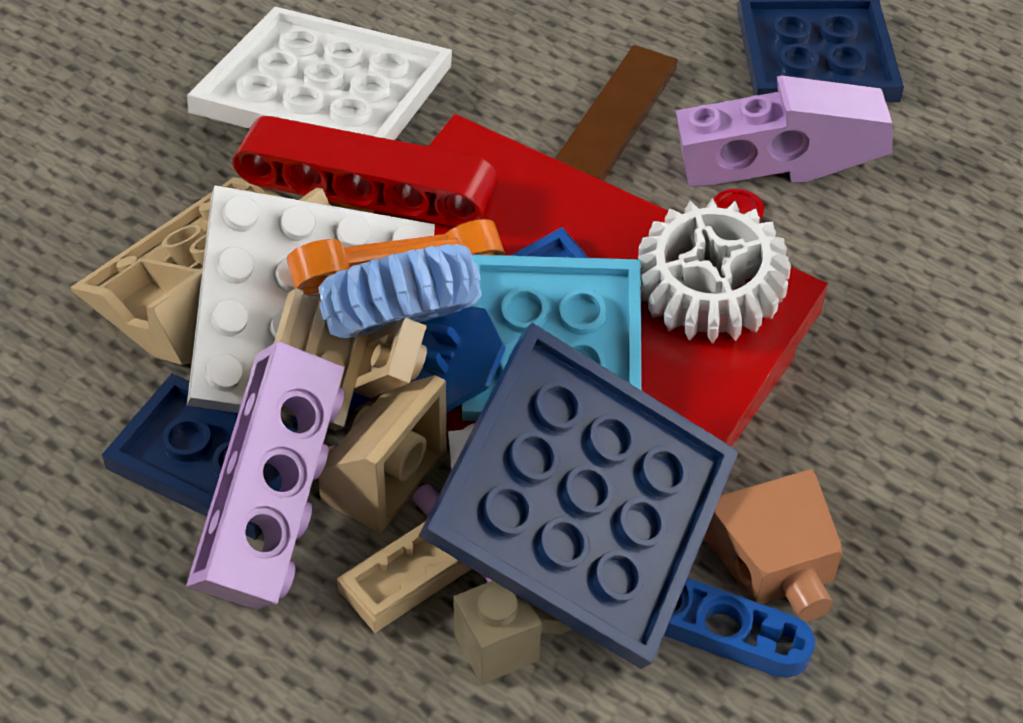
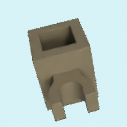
M494 581L454 596V635L481 685L539 661L541 633L562 634L573 629Z

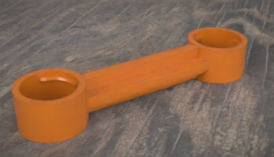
M484 219L461 224L442 235L344 247L343 243L336 239L313 241L289 253L286 260L294 287L303 290L307 296L320 295L319 286L328 276L335 275L338 271L347 270L351 266L384 258L391 254L404 253L413 249H424L430 246L438 247L445 244L465 246L470 249L471 255L505 256V252L495 223L492 220Z

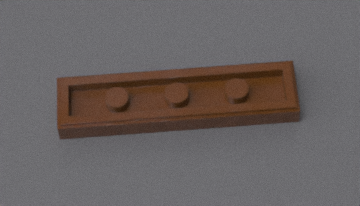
M633 45L555 159L604 181L676 72L678 59Z

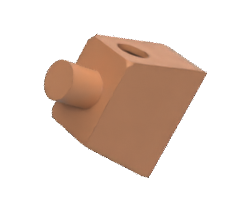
M813 469L721 495L704 539L751 601L763 604L786 596L797 617L805 622L816 620L825 615L832 608L833 601L826 591L824 584L833 582L842 556V545Z

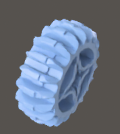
M445 244L438 247L430 246L424 249H413L404 253L391 254L384 258L351 266L347 270L338 271L335 275L328 276L319 286L322 301L319 302L323 320H327L331 335L344 339L349 337L356 338L372 334L404 317L420 323L471 307L482 296L479 285L481 278L477 263L473 261L470 249L459 244Z

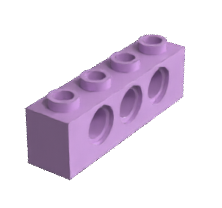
M276 341L256 354L186 587L255 609L276 605L279 598H284L288 593L295 575V563L290 561L296 538L298 539L304 534L312 514V504L307 502L312 481L320 476L328 458V446L323 444L329 423H332L338 416L344 401V389L339 388L345 367L280 341ZM282 406L290 409L295 414L298 422L296 433L287 429L283 424L280 415ZM265 463L274 466L281 476L279 492L270 488L265 482L263 476ZM249 521L257 524L264 534L265 541L261 552L253 549L247 542L245 530Z

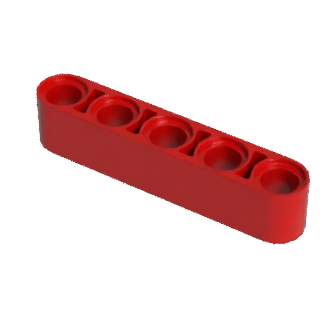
M274 116L256 118L232 158V166L240 178L258 187L302 196L307 195L315 188H323L328 201L453 227L481 220L498 179L496 170L490 163L473 155Z

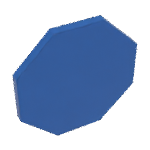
M471 306L446 316L420 322L426 325L421 344L426 346L427 354L421 372L416 379L410 382L435 375L446 380V413L489 389L506 347L485 308Z

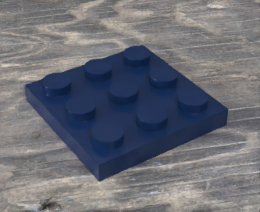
M739 0L737 13L754 96L778 92L777 76H789L882 89L885 102L901 101L904 85L880 0Z

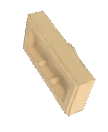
M425 522L337 578L338 591L374 633L472 569L418 537Z

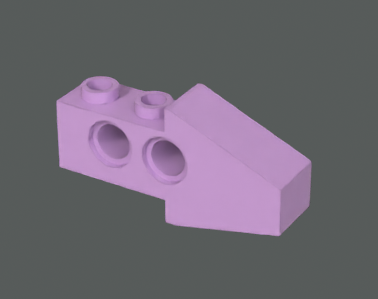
M777 76L778 92L676 110L681 152L688 186L717 185L784 172L789 173L791 182H809L892 154L893 126L882 89Z

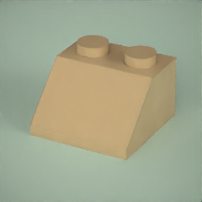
M435 375L412 381L407 385L382 393L372 406L367 405L363 407L357 414L350 432L338 446L332 445L328 448V458L325 467L318 477L321 502L381 534L447 451L446 380Z

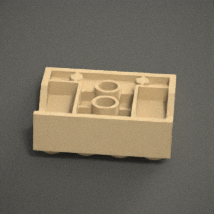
M233 177L221 185L222 187L281 197L276 190L249 184L242 178ZM315 188L299 199L301 201L330 206L323 188ZM212 192L70 287L72 292L152 356L179 365L192 363Z

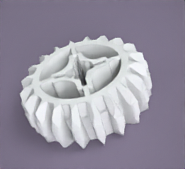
M713 197L707 207L701 209L689 201L684 214L669 208L667 216H665V223L653 221L652 227L649 230V237H643L642 243L639 246L638 260H640L641 299L648 302V310L651 312L652 318L664 316V324L668 332L681 325L684 326L685 334L689 341L698 331L707 332V336L712 344L718 338L719 332H727L735 341L741 335L742 326L757 332L759 326L762 325V318L773 319L774 314L778 310V303L783 302V298L786 297L788 281L786 279H789L791 265L788 262L789 257L786 256L787 247L784 244V238L775 237L776 230L774 229L773 222L759 223L760 217L756 209L745 214L739 213L736 201L727 209L718 208ZM753 278L750 282H748L745 285L746 279Z

